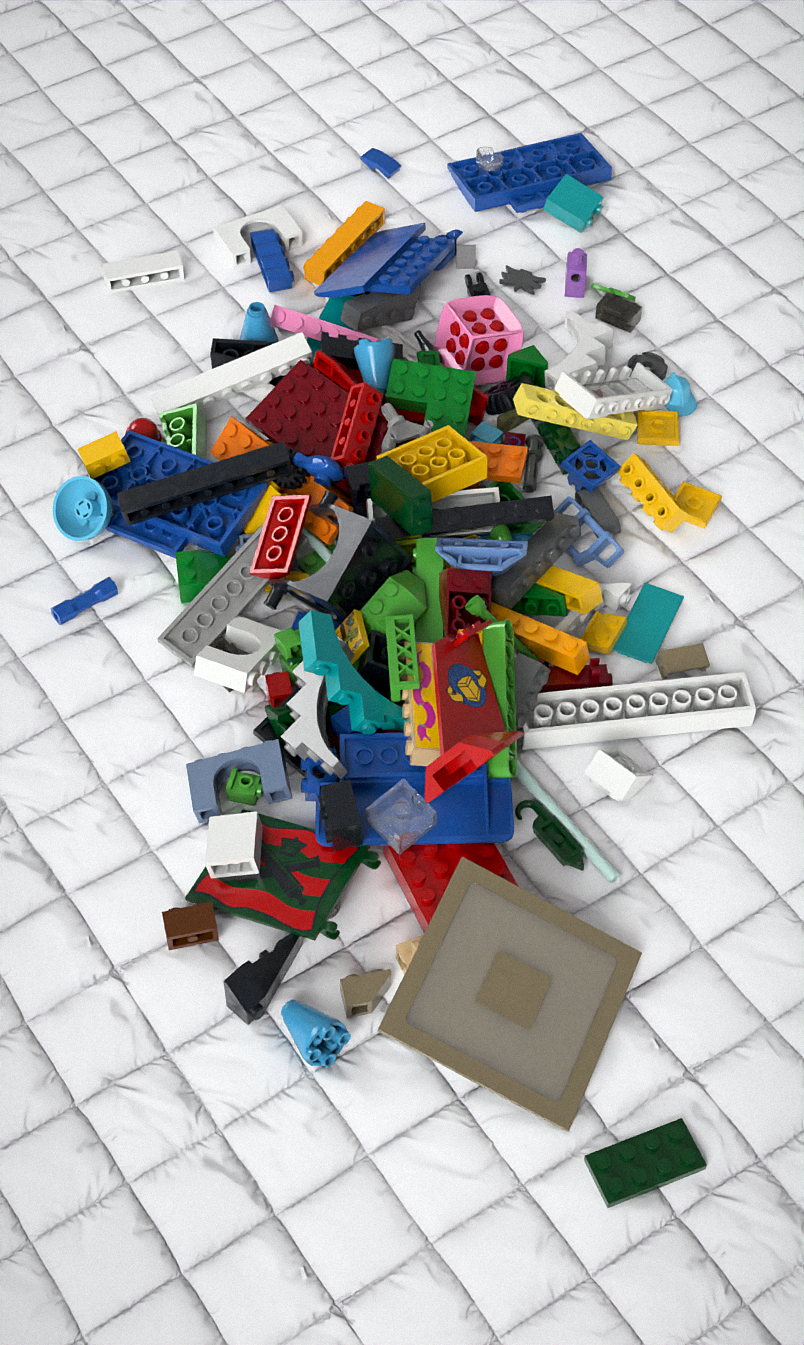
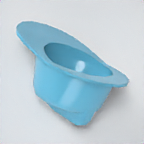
M672 372L670 377L664 381L673 389L670 400L665 407L668 411H677L678 416H688L696 410V400L691 392L689 381Z

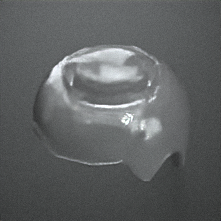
M480 147L476 150V163L481 169L491 172L500 169L503 165L504 157L501 152L496 155L492 147Z

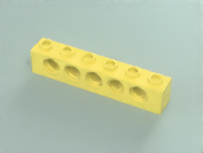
M521 383L513 398L517 414L520 416L624 440H629L638 425L633 411L610 414L607 417L586 419L564 401L557 391Z

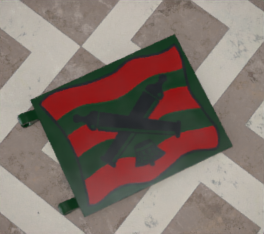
M243 809V810L241 811V813L252 812V811H248V810ZM258 813L263 826L260 872L258 874L211 879L205 866L185 897L186 901L195 904L199 902H212L214 910L314 941L319 933L335 940L339 936L340 931L336 930L338 925L335 922L327 921L360 864L363 863L367 867L376 870L379 868L381 861L378 860L379 854L377 852L369 851L370 845L354 846L333 851V847H325L317 842L315 829Z

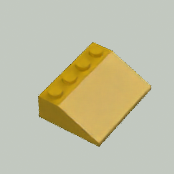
M449 425L377 456V459L385 456L390 457L430 489L432 503L487 478V456Z

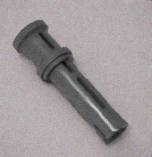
M536 434L527 436L525 441L528 447V456L522 489L527 493L536 491L538 464L543 456L541 447L544 445V439Z

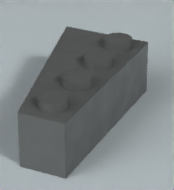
M421 284L410 295L370 292L367 295L363 293L344 303L341 321L355 331L412 320Z

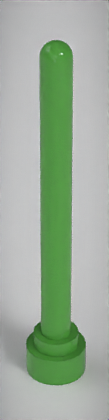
M479 595L472 597L465 606V609L471 615L480 616L485 621L489 619L491 622L498 621L486 609L485 601ZM514 636V648L519 653L536 661L540 660Z

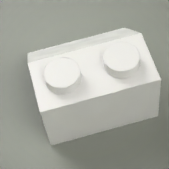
M599 749L585 771V774L590 777L591 783L598 787L603 786L609 791L608 795L617 801L632 799L654 776L618 749Z

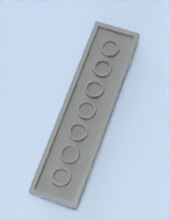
M264 523L157 638L158 643L192 668L196 663V655L206 645L212 647L226 632L227 625L236 616H240L269 585V579L252 576L249 573ZM301 533L296 554L308 542V536Z

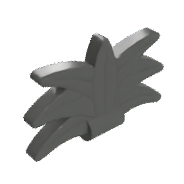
M508 265L505 266L508 273L501 272V276L504 279L499 280V283L502 285L514 286V292L521 288L532 295L535 293L533 289H541L542 285L538 283L546 282V278L534 276L532 272L524 269H513Z

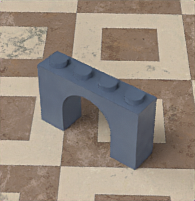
M279 739L268 740L261 744L243 747L228 753H220L217 756L198 759L186 764L192 808L200 824L208 822L209 817L222 815L220 789L225 780L230 777L233 768H237L238 772L252 771L261 776L263 792L269 805L293 799L285 755Z

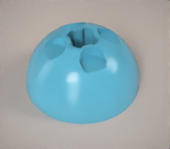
M76 476L63 483L57 491L53 502V518L58 530L68 539L85 541L97 537L106 529L111 520L112 501L105 487L98 481L86 476Z

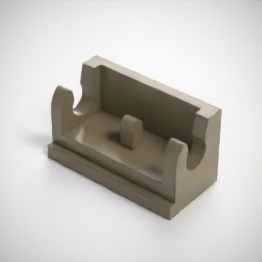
M703 643L659 651L655 661L662 679L667 678L668 675L694 669L706 671V668L710 667Z

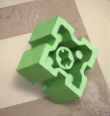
M290 627L275 633L274 637L277 649L282 654L279 656L282 672L288 671L289 679L295 684L298 679L292 671L298 664L288 666L286 660L302 656L300 630L293 631Z

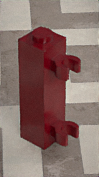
M590 658L589 665H585L578 675L558 666H549L547 668L551 671L548 681L542 686L539 693L612 686V673H608L607 664H599L600 658ZM537 660L544 665V660Z

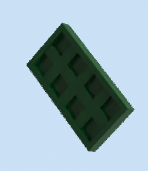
M682 1118L587 1154L584 1157V1162L607 1208L706 1170L707 1167Z

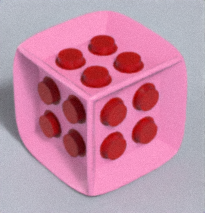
M484 295L460 298L445 304L436 331L435 348L439 350L443 357L444 367L476 372L474 386L497 383L506 380L508 355L522 349L524 331L518 318L499 297Z

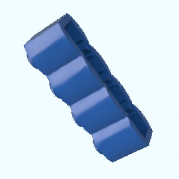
M273 228L250 232L251 246L268 292L291 289L292 282L295 281L292 270L289 271L288 258H284L283 245L280 246L279 234H275Z

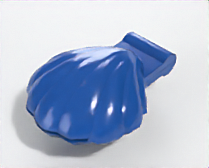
M297 452L291 459L293 466L306 469L314 477V482L317 484L330 486L332 482L341 481L345 476L340 463L331 457L322 455L306 457L302 453Z

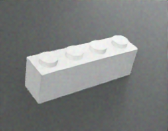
M178 250L102 264L103 278L108 294L184 280L183 264Z

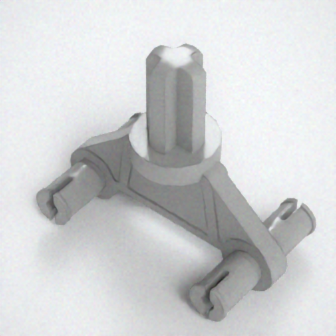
M385 403L381 406V412L388 421V430L381 444L382 451L380 454L394 449L398 443L417 437L420 438L431 433L432 421L427 420L423 426L405 420L401 415L399 416L392 404Z

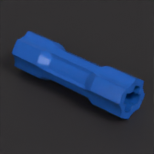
M107 577L74 598L64 600L51 607V614L57 623L62 625L75 618L78 613L117 595L118 588L115 582L110 577Z

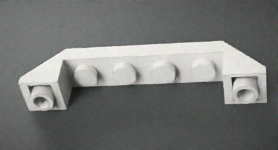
M628 582L600 584L603 601L586 615L572 610L555 629L574 636L578 627L582 623L586 624L591 614L595 610L598 611L603 604L617 612L622 605L626 606L631 599V584ZM544 661L547 667L555 666L551 663Z

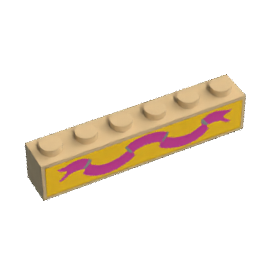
M404 641L403 648H405L410 642ZM416 642L419 689L401 690V700H405L402 708V717L406 718L407 721L404 723V736H408L405 753L410 756V765L428 766L441 756L432 643ZM403 656L399 660V662H401L404 665H407L411 661V659L406 656ZM405 673L399 679V681L414 680V678L407 673Z

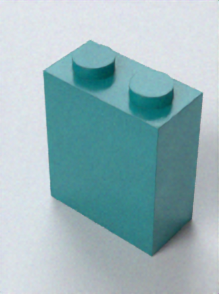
M565 174L547 197L543 210L581 233L585 227L589 228L591 226L594 215L598 216L604 206L601 204L604 197Z

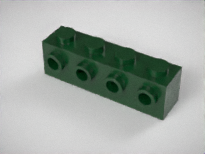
M530 418L539 435L544 439V443L563 475L569 474L560 466L561 462L581 447L570 427Z

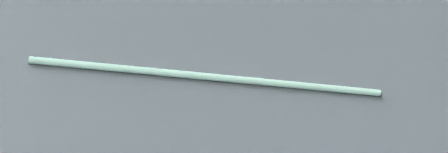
M303 526L302 533L308 536V543L327 562L332 552L316 535ZM517 760L516 777L551 816H554L584 849L585 855L609 882L615 883L620 878V874Z

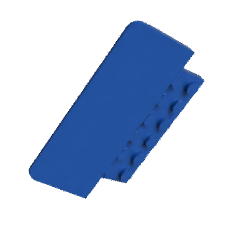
M425 223L376 232L314 291V295L317 297L337 298L365 293L366 291L410 295L455 247L454 239L420 236L426 230Z
M404 733L340 734V763L348 772L340 779V782L345 780L351 781L361 822L363 845L503 843L512 839L514 835L511 778H487L485 763L427 804L425 801L427 766L410 765V756L405 753L408 736H404ZM336 782L316 783L315 835L317 842L325 847H332V842H326L317 796L322 795V785ZM422 799L427 807L423 808L419 800Z

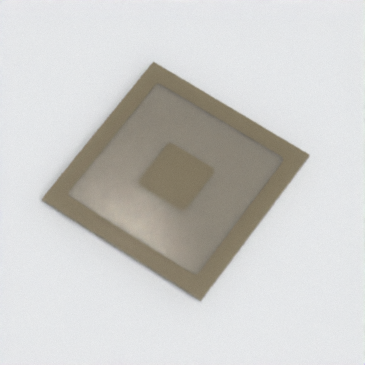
M461 857L377 1031L568 1132L642 952L472 861Z

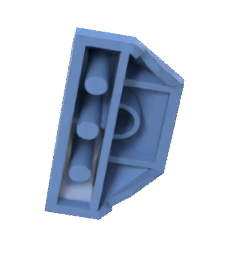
M437 537L435 551L455 569L491 572V576H498L499 574L503 575L527 555L528 541Z

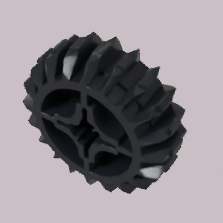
M516 376L490 387V389L484 392L489 397L485 412L488 415H500L511 410L513 411L516 408L513 398L521 383L534 386L528 376Z

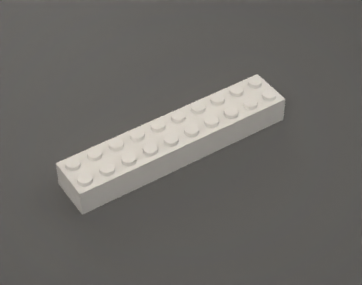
M745 672L545 692L538 694L536 703L531 707L526 716L525 724L519 729L524 734L520 737L522 749L526 750L752 726L756 706Z

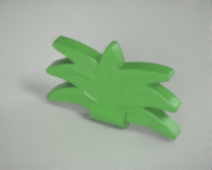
M594 283L591 286L593 289L606 292L607 295L616 298L622 297L632 301L636 299L633 295L611 287L607 288Z

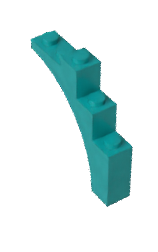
M310 610L299 621L304 671L325 676L328 701L337 702L340 705H349L351 729L353 731L373 734L381 728L383 730H395L404 733V723L407 721L406 718L402 717L403 707L389 701L375 691L352 666L341 648L334 630L332 616Z

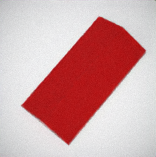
M311 495L272 496L249 572L252 576L280 579L290 574L312 499Z

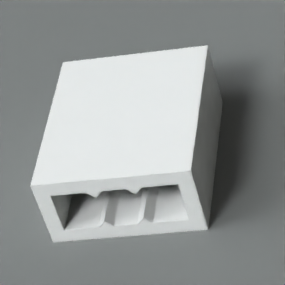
M258 812L209 817L205 865L211 879L258 874L260 872L263 826Z

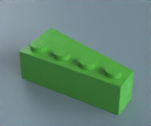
M197 403L158 413L168 445L206 459L207 418Z

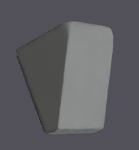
M456 245V268L474 269L476 245Z

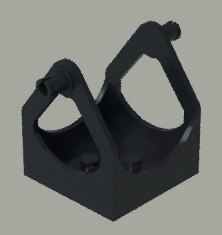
M326 490L320 503L310 505L309 510L316 516L339 528V537L333 554L320 570L303 580L292 582L287 579L270 578L268 584L272 589L263 604L276 610L283 595H287L317 612L330 614L332 620L342 624L354 609L360 611L389 577L407 570L413 557L373 520L335 506L334 504L338 496ZM292 590L299 591L309 596L310 598L325 606L331 612L309 601L308 599L300 596Z

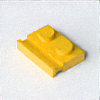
M596 611L580 639L587 642L589 650L610 655L627 625V618L610 613L600 614V611Z

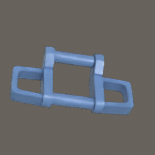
M566 497L554 510V513L562 514L573 504L579 510L575 515L578 517L579 526L581 527L586 523L599 537L587 550L581 553L573 545L566 552L573 558V562L578 567L595 559L606 568H610L624 554V549L613 539V535L609 531H605L591 517V513L586 508H583L572 497ZM612 543L616 551L607 561H603L598 555Z

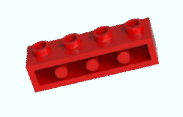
M366 382L351 386L332 451L331 458L340 463L343 470L346 466L366 463L365 459L371 445L377 416L381 409L384 394Z

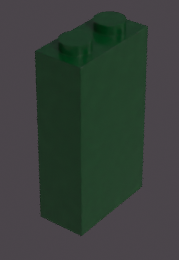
M388 456L369 462L371 501L413 536L432 530L431 490Z

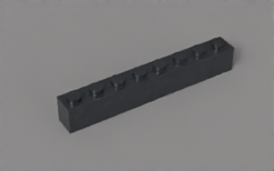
M282 441L119 492L117 497L123 518L127 526L289 476L294 474L285 442Z
M552 495L433 510V529L417 536L410 534L390 516L375 518L374 522L394 541L492 529L501 525L508 527L551 521L555 516Z

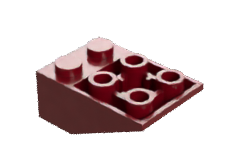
M447 568L439 573V601L445 637L457 638L456 635L459 629L469 628L477 621H480L481 624L486 622L480 616L471 615L465 609V606L472 597L479 595L485 601L486 609L491 613V572Z

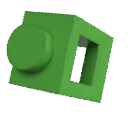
M233 768L226 786L227 801L255 806L258 797L262 798L263 796L261 776L238 772L237 768Z

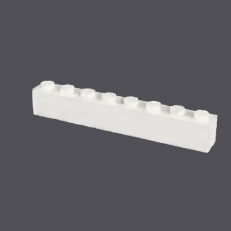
M303 332L151 394L150 397L157 414L195 403L198 404L200 409L211 407L218 401L230 399L237 393L249 391L261 383L265 384L273 378L287 375L300 360L309 365L314 362L312 351Z

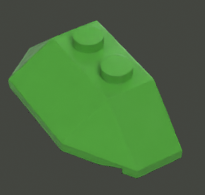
M408 570L389 577L360 610L367 637L371 630L386 635L385 616L413 614L415 624L427 610L425 583ZM409 623L395 624V626L403 631L409 626Z

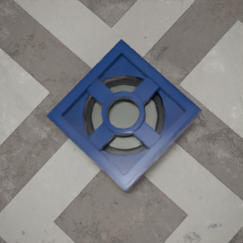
M591 440L564 459L560 465L569 473L567 477L570 486L572 484L575 486V491L586 488L590 493L619 472L621 468L618 463Z

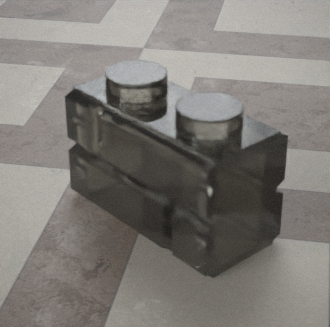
M607 292L596 306L595 318L631 333L640 322L642 306Z

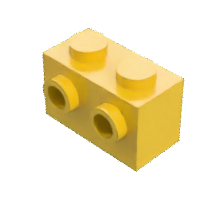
M116 431L77 449L92 479L131 462Z

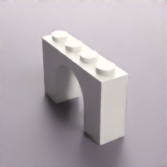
M283 205L213 227L214 241L233 269L251 264L250 248L244 241L250 236V232L273 228L275 234H279L280 245H283L285 252L303 247L302 230Z
M236 616L227 625L225 644L250 654H231L206 645L196 655L194 675L245 693L251 686L256 684L257 679L261 675L266 673L270 665H274L276 659L281 654L277 649L274 634L281 630Z

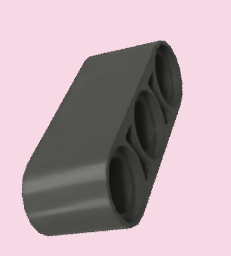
M586 488L575 492V500L591 513V517L605 531H609L612 535L620 534V522L599 488L592 493Z

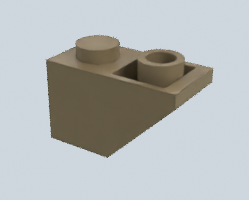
M376 969L367 974H351L340 979V993L346 1018L371 1014L391 987V969Z

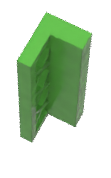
M413 614L385 616L391 702L401 701L400 690L419 689ZM409 623V626L402 631L395 624ZM403 638L410 642L405 648L397 644ZM403 656L411 659L407 665L399 662ZM405 673L414 678L413 681H399Z

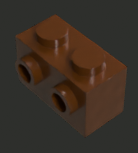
M199 902L193 906L174 907L162 912L169 950L219 940L212 902Z

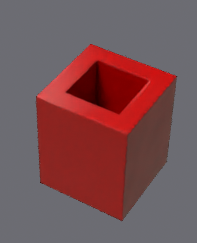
M287 671L265 675L269 705L272 704L273 708H276L292 693L289 674Z

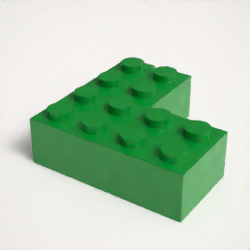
M393 358L385 403L392 404L395 409L425 413L424 422L427 420L433 422L431 432L449 425L465 438L476 372Z

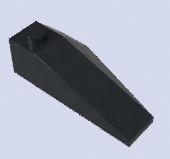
M290 933L276 943L274 950L268 952L265 949L259 954L260 958L257 961L251 963L248 960L223 981L226 1006L247 1025L254 1020H259L266 1012L268 1005L303 945V937Z

